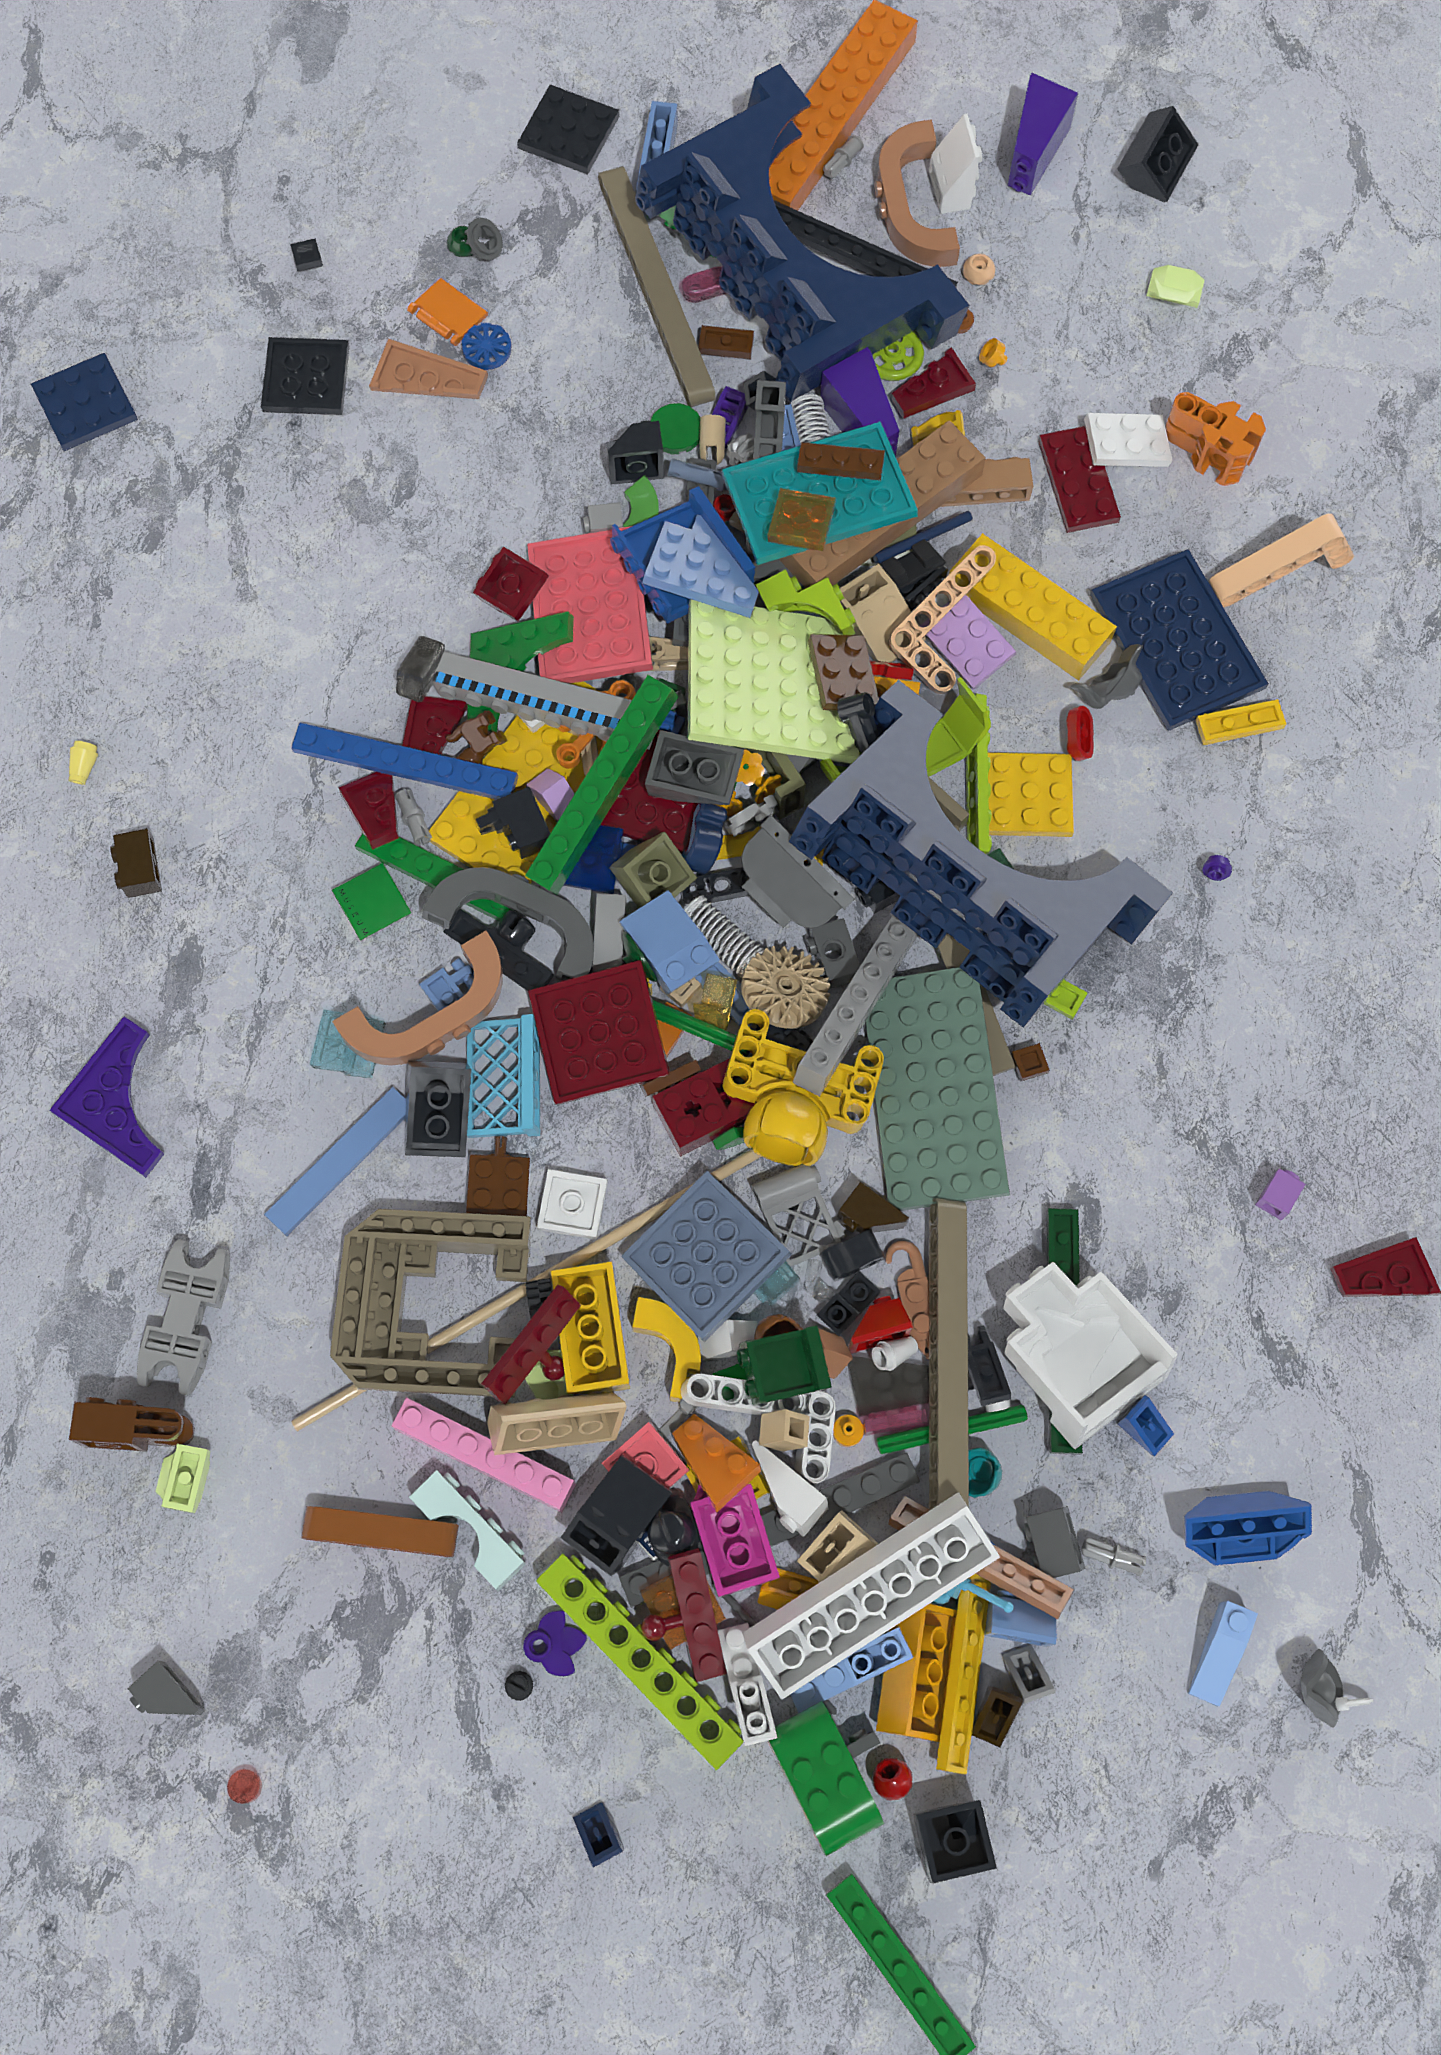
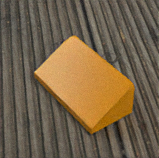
M777 1568L780 1578L762 1584L757 1602L760 1605L778 1610L820 1582L811 1577Z

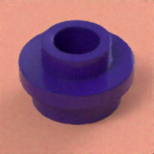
M1213 855L1203 864L1202 871L1211 880L1221 881L1230 877L1232 866L1229 859L1225 856Z

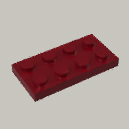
M1086 426L1041 434L1038 442L1066 532L1070 533L1119 523L1121 515L1104 465H1093Z

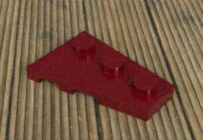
M412 695L402 746L441 755L448 743L446 736L454 732L466 712L468 704L461 700Z
M374 772L339 787L341 797L372 850L399 838L393 775Z
M1417 1237L1330 1268L1342 1297L1438 1296L1441 1294V1290Z

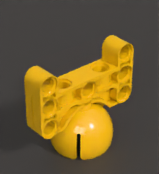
M759 1009L749 1010L744 1015L739 1027L723 1080V1089L727 1095L756 1103L749 1111L745 1120L743 1131L744 1143L748 1148H753L757 1155L777 1163L798 1166L801 1163L805 1166L813 1165L820 1159L825 1150L828 1136L827 1126L847 1134H854L860 1131L865 1124L871 1110L883 1066V1053L879 1048L872 1045L862 1047L852 1066L843 1063L839 1064L819 1097L793 1083L799 1063L806 1052L765 1039L769 1028L767 1014ZM755 1023L761 1030L753 1031L747 1024ZM739 1050H748L752 1053L753 1057H744ZM861 1059L870 1060L874 1067L864 1065ZM739 1076L744 1080L745 1084H736L731 1077ZM860 1085L864 1087L867 1093L860 1094L855 1090L854 1086ZM847 1112L857 1114L859 1121L851 1120L847 1116Z

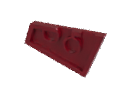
M951 347L945 351V356L939 361L934 360L927 365V370L921 375L913 376L892 393V402L903 419L975 391L976 383Z

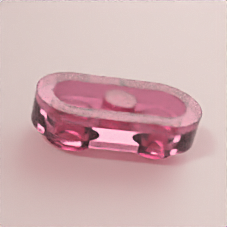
M722 266L713 267L685 277L682 282L684 298L690 302L697 303L726 294L721 286L717 285Z

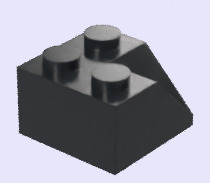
M645 420L633 423L619 439L606 442L611 485L637 482L643 476L648 480L664 479L663 444L659 421Z
M981 1800L952 1804L913 1813L930 1883H939L997 1869Z

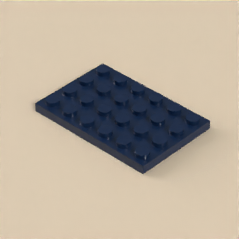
M1189 549L1091 590L1090 596L1100 614L1117 626L1114 638L1122 652L1134 644L1143 646L1136 661V666L1142 674L1141 685L1168 731L1195 720L1199 715L1212 713L1267 688L1269 683Z

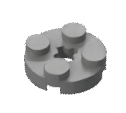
M769 795L763 798L764 802L761 804L754 803L731 817L728 822L724 823L728 833L734 837L739 834L742 835L756 827L754 821L760 822L766 820L770 815H776L779 812L777 808L779 804L774 796Z

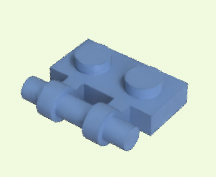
M460 958L451 964L456 971L451 976L442 968L419 984L422 991L438 1011L464 996L458 988L459 984L465 983L469 989L472 986L474 971L469 965L466 966Z

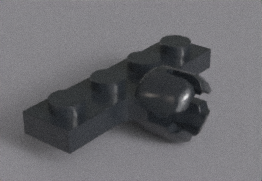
M459 909L449 930L445 929L443 931L460 945L487 931L497 948L503 975L526 991L547 986L554 976L551 971L525 954V946L536 932V929L529 920L521 917L515 911H507L498 925L491 929Z

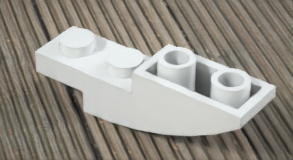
M748 1623L718 1630L728 1680L745 1746L777 1738L760 1668L747 1650L743 1637V1632L749 1629Z

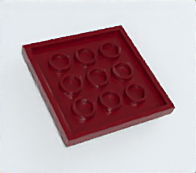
M659 729L654 736L650 750L646 749L598 829L641 842L666 832L677 850L682 854L689 845L693 814L698 803L677 802L648 795L645 782L660 733Z
M641 960L528 991L555 1105L558 1106L670 1075L646 972Z

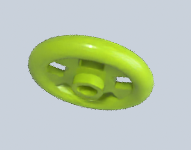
M914 332L902 337V342L895 341L872 355L873 359L880 356L882 361L885 362L882 366L875 362L881 379L899 381L909 378L919 370L924 360V347L920 338ZM906 348H913L914 356H906ZM890 349H895L897 352H894V353H893V352H890L889 350H890ZM903 362L904 368L894 369L893 365Z

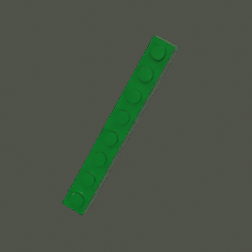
M647 675L527 871L526 877L558 895L679 696L672 688Z

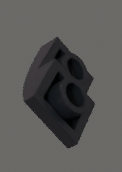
M858 1271L840 1292L836 1293L822 1308L817 1316L833 1332L840 1336L882 1291L861 1271Z

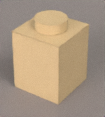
M787 1409L761 1414L759 1445L782 1452L808 1447L810 1416Z

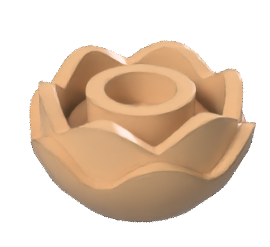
M974 254L964 262L963 275L973 285H985L995 276V264L985 254Z

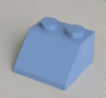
M998 1590L997 1597L1007 1602L1010 1601L1014 1608L1012 1612H1005L1004 1609L989 1602L984 1636L1043 1647L1056 1645V1618L1023 1600L1016 1599L1017 1596L1007 1591Z

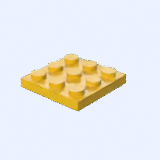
M988 753L991 761L988 772V783L991 785L989 810L992 813L989 835L1073 836L1071 754Z

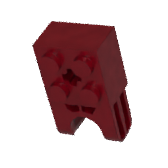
M730 1058L652 1096L653 1107L680 1157L715 1140V1138L733 1127L744 1124L749 1111L756 1104L731 1097L724 1091L723 1080ZM733 1076L731 1078L734 1081L739 1076ZM696 1110L698 1111V1116L693 1117L692 1114H688V1111Z

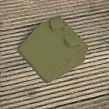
M662 832L630 849L609 867L638 909L668 890L675 898L697 879L666 832Z

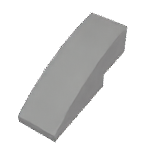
M597 894L593 973L623 965L624 944L622 934L625 930L619 921L626 917V895Z

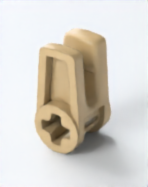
M649 637L651 653H656V655H652V662H654L653 670L649 671L688 670V647L672 646L673 639Z

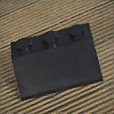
M1174 106L1155 110L1148 113L1117 169L1131 189L1161 202H1167L1199 144Z

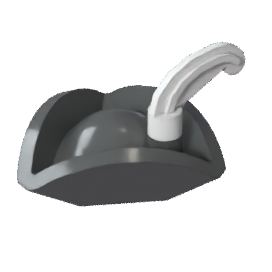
M1318 1648L1305 1663L1300 1679L1303 1700L1314 1716L1330 1727L1336 1726L1340 1711L1349 1710L1351 1706L1368 1705L1374 1702L1370 1697L1352 1700L1343 1697V1686L1339 1673L1321 1649Z

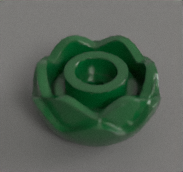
M468 226L455 227L447 237V247L457 257H470L473 255L471 254L472 248L469 244H466L468 237L464 233Z

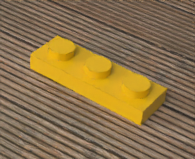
M1279 699L1199 715L1195 720L1203 745L1281 730L1286 726Z

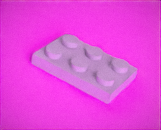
M967 595L926 635L973 690L1016 655V650ZM927 619L919 627L924 628L929 626V619Z

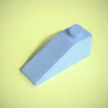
M1228 1600L1218 1604L1188 1694L1220 1707L1248 1645L1258 1613Z

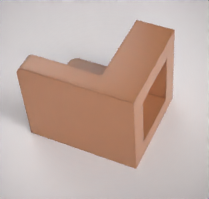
M818 1328L829 1377L835 1379L853 1357L843 1337Z

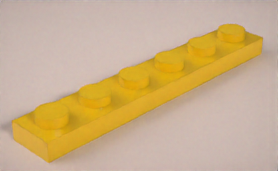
M977 1574L968 1578L971 1580V1583L990 1592V1581ZM961 1590L959 1594L936 1766L937 1770L967 1775L989 1604V1601L968 1590Z

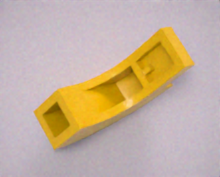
M638 1297L632 1326L633 1332L656 1336L671 1347L676 1358V1366L670 1401L679 1403L683 1399L681 1396L682 1384L690 1378L687 1377L688 1373L700 1374L701 1353L695 1332L667 1304L653 1299Z

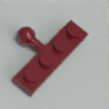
M560 1285L555 1287L481 1383L500 1403L505 1405L538 1361L542 1364V1373L547 1379L556 1381L565 1375L563 1359L559 1356H551L547 1352L554 1340L581 1307L580 1303L565 1287Z
M697 1548L668 1556L680 1613L665 1618L657 1614L648 1615L641 1624L642 1634L648 1640L657 1641L665 1635L666 1631L683 1626L696 1683L725 1675L727 1671L701 1552Z

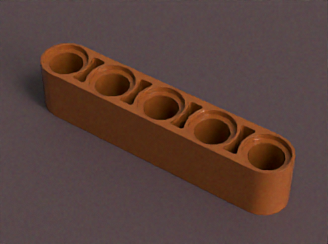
M306 1506L301 1539L441 1557H454L459 1525L431 1520Z

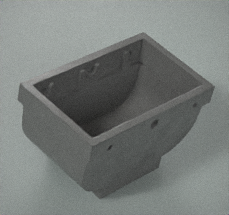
M772 815L759 826L761 829L747 842L742 851V867L749 878L741 887L782 928L791 920L803 927H819L827 923L840 909L845 910L855 900L815 858L811 860L789 842L792 835ZM805 860L808 862L806 866L804 865Z

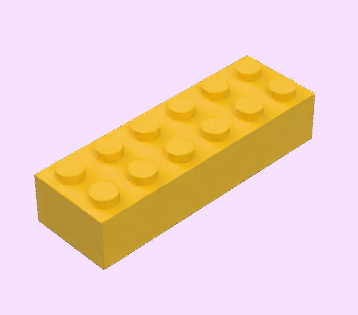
M982 533L953 566L949 574L978 546L984 545L992 548L996 555L995 564L966 595L984 615L1079 681L1111 643L1117 626ZM984 554L975 555V562L978 566H988L989 561ZM957 574L955 576V582L958 586H968L969 580L966 575Z

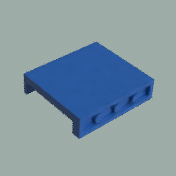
M699 486L689 490L688 502L626 530L621 531L616 524L612 525L610 543L616 554L620 553L624 559L627 571L635 575L641 592L649 596L655 613L662 615L666 623L689 614L690 599L642 584L665 521L692 529L697 515H701L751 582L754 583V564Z

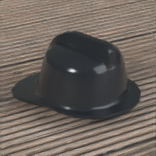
M671 1495L663 1508L656 1513V1517L652 1519L647 1530L648 1540L656 1557L667 1566H669L668 1556L697 1549L700 1540L698 1528L688 1502L680 1496Z

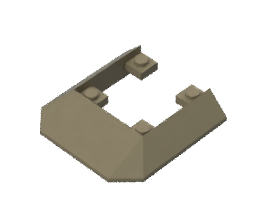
M393 1209L376 1210L344 1236L330 1357L358 1390L492 1396L481 1383L516 1338L490 1337L487 1364L427 1361L428 1333L401 1332L407 1276L436 1278L438 1252L498 1255L496 1281L527 1282L531 1242V1217ZM516 1391L511 1398H515Z

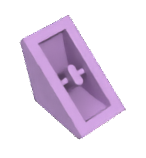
M547 768L526 784V788H531L534 797L554 820L558 822L574 796V792L565 777Z

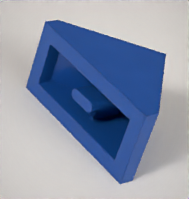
M1146 1395L1140 1398L1117 1423L1154 1457L1174 1435L1151 1399Z

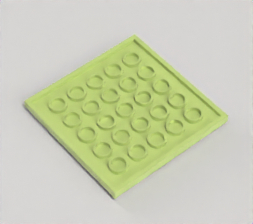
M690 599L688 630V740L824 760L831 759V761L852 764L859 757V750L855 746L848 723L845 724L841 721L838 711L822 709L808 645V639L811 634L843 635L834 623L823 617L779 610L769 612L767 608L754 607L751 617L748 618Z

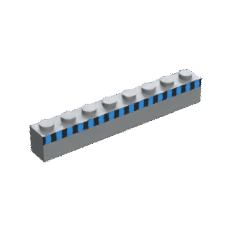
M445 651L432 679L437 693L445 699L454 700L456 698L474 707H480L481 705L490 707L495 712L501 714L513 713L527 721L536 719L543 721L553 728H559L560 725L566 726L577 734L586 735L590 733L606 742L632 701ZM652 739L651 743L649 744V746H648V748H647V749H649V750H650L651 744H652V742H653V739Z

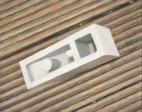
M755 1440L752 1443L754 1456L760 1464L761 1473L781 1517L779 1521L790 1532L794 1533L797 1531L804 1537L829 1509L827 1498Z

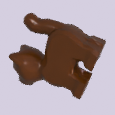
M490 710L484 711L476 718L464 721L452 734L446 736V740L449 743H455L463 736L470 744V747L464 749L456 759L482 765L484 755L491 752L495 746L507 742L502 731L489 732L488 725L496 722Z

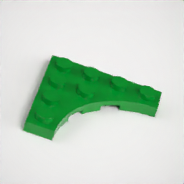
M567 611L472 633L470 658L524 672L527 669L525 664L537 654L543 655L558 646L573 642L574 616ZM468 704L467 720L476 718L484 711L490 710L496 722L488 725V730L490 733L493 731L497 732L500 713L495 712L490 707L482 705L474 707Z

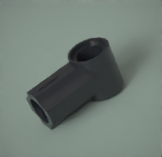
M868 692L838 700V715L843 723H848L855 746L859 752L863 753L880 737L873 717L875 714L874 700Z

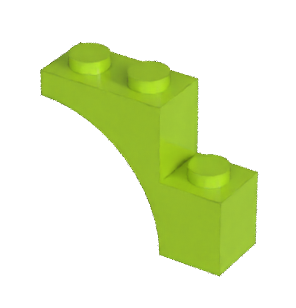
M785 569L756 584L769 612L779 610L815 613L834 623L843 635L856 634L852 625L857 622L849 607L845 610L843 609L840 601L845 598L838 584L832 586L828 577L802 590L796 576L790 578Z

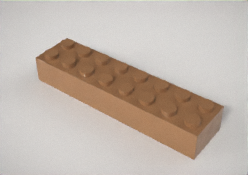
M949 420L897 458V462L917 506L918 517L780 558V561L796 576L797 580L805 588L827 577L833 586L981 477L986 457Z

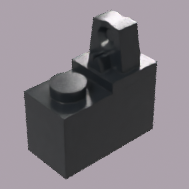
M530 787L492 801L493 807L487 810L488 813L476 819L481 835L496 831L497 834L504 833L512 852L518 850L521 859L539 853L551 834Z

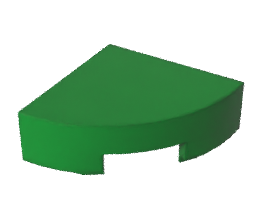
M733 1127L715 1138L713 1142L716 1150L728 1149L744 1143V1127Z

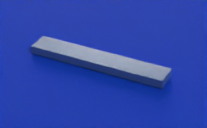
M392 1087L264 1215L287 1237L406 1118V1098Z

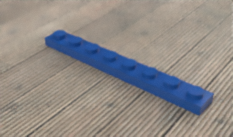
M299 723L291 747L294 753L496 800L514 793L518 780L516 772L304 723Z

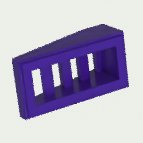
M728 386L724 387L712 415L725 417L726 422L730 423V425L725 424L726 449L748 409L745 393ZM724 409L735 413V415L724 412Z

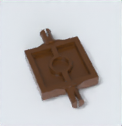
M500 1136L495 1137L494 1154L470 1155L466 1213L527 1216L530 1158L512 1157L506 1154L507 1137L502 1136L501 1148Z

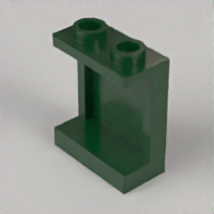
M818 1325L761 1339L747 1340L739 1344L740 1349L737 1350V1359L740 1367L745 1369L747 1380L744 1381V1390L748 1400H752L753 1406L832 1387Z

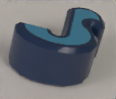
M698 803L695 808L689 845L681 854L693 872L704 875L711 870L717 860L723 841L722 827L727 820V811L724 807L716 804Z

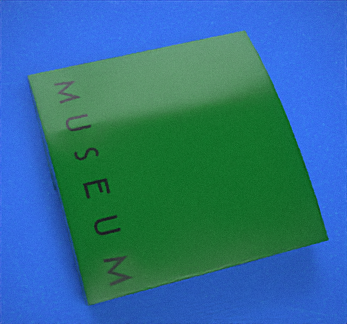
M383 863L332 890L360 941L411 914L409 907Z

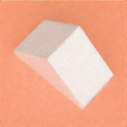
M726 1320L705 1342L697 1335L701 1361L737 1356L740 1343L754 1340L757 1321Z

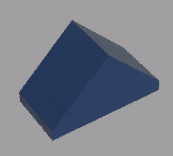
M602 1802L573 1817L593 1868L625 1850Z

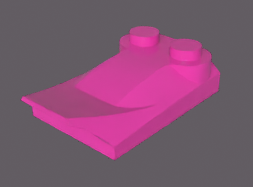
M747 1484L717 1513L706 1492L698 1485L697 1493L690 1504L718 1597L733 1594L780 1578L752 1485Z

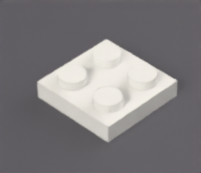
M548 1169L537 1230L597 1240L608 1180Z

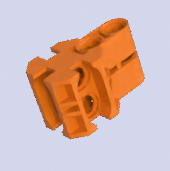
M1182 392L1175 397L1165 425L1168 441L1192 454L1191 460L1195 471L1204 475L1208 467L1212 466L1221 471L1215 482L1222 486L1238 483L1243 476L1246 465L1249 466L1253 461L1265 434L1266 427L1262 416L1253 412L1246 422L1235 416L1241 405L1234 401L1219 403L1217 406H1214L1192 393Z

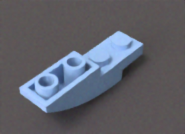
M900 1627L874 1639L790 1695L798 1713L820 1701L823 1702L914 1657Z

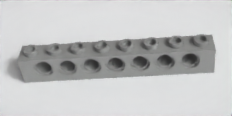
M894 915L889 919L799 1063L793 1083L819 1097L918 937L917 933L900 922Z

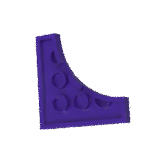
M124 1016L49 1111L147 1178L164 1156V1153L146 1137L136 1119L131 1100V1080L138 1054L150 1035Z

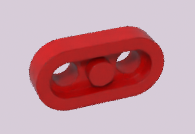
M1081 705L1070 709L1066 719L1068 727L1067 752L1076 761L1089 759L1094 752L1093 718L1089 709Z

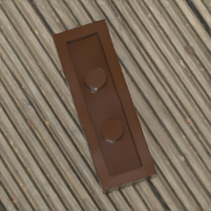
M801 442L797 470L800 473L881 480L885 450Z

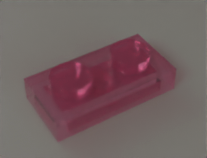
M907 1406L898 1409L899 1414L887 1416L886 1411L868 1414L869 1419L864 1420L862 1423L864 1436L925 1426L928 1422L926 1410H917V1406Z

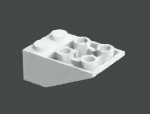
M968 113L962 115L931 154L929 174L940 214L971 209L972 198L976 197L975 180L979 179L978 163L982 162V150L980 146H976V129L974 124H970Z

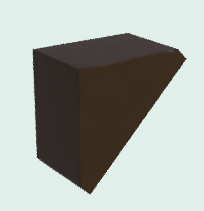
M995 1686L987 1687L973 1724L972 1736L1000 1748L1023 1703V1699Z

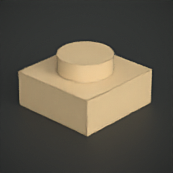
M694 978L667 996L683 1008L701 988V983ZM660 986V990H661L664 994H666V993L664 992V990L662 989V987Z

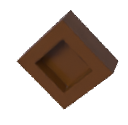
M1040 1043L1012 1051L1011 1053L1020 1082L1048 1074L1050 1071Z

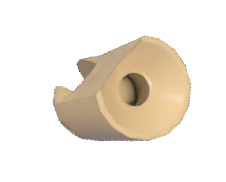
M705 415L700 418V459H708V447L716 446L717 465L723 461L725 453V417Z

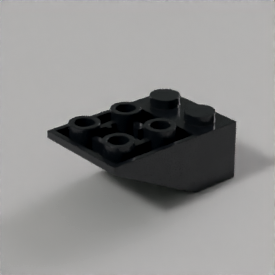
M621 1455L576 1513L560 1538L608 1575L612 1576L622 1569L647 1532L652 1519L656 1517V1513L663 1508L673 1492L624 1455Z

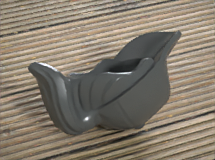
M1134 644L1126 648L1118 662L1112 664L1105 674L1096 677L1090 685L1074 683L1070 688L1076 690L1083 700L1095 709L1103 708L1111 700H1122L1130 695H1134L1142 681V674L1136 666V661L1143 646Z

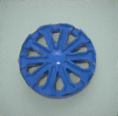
M480 323L481 325L472 326L462 339V352L466 361L470 365L483 370L495 369L503 365L509 359L512 352V344L508 332L497 324Z

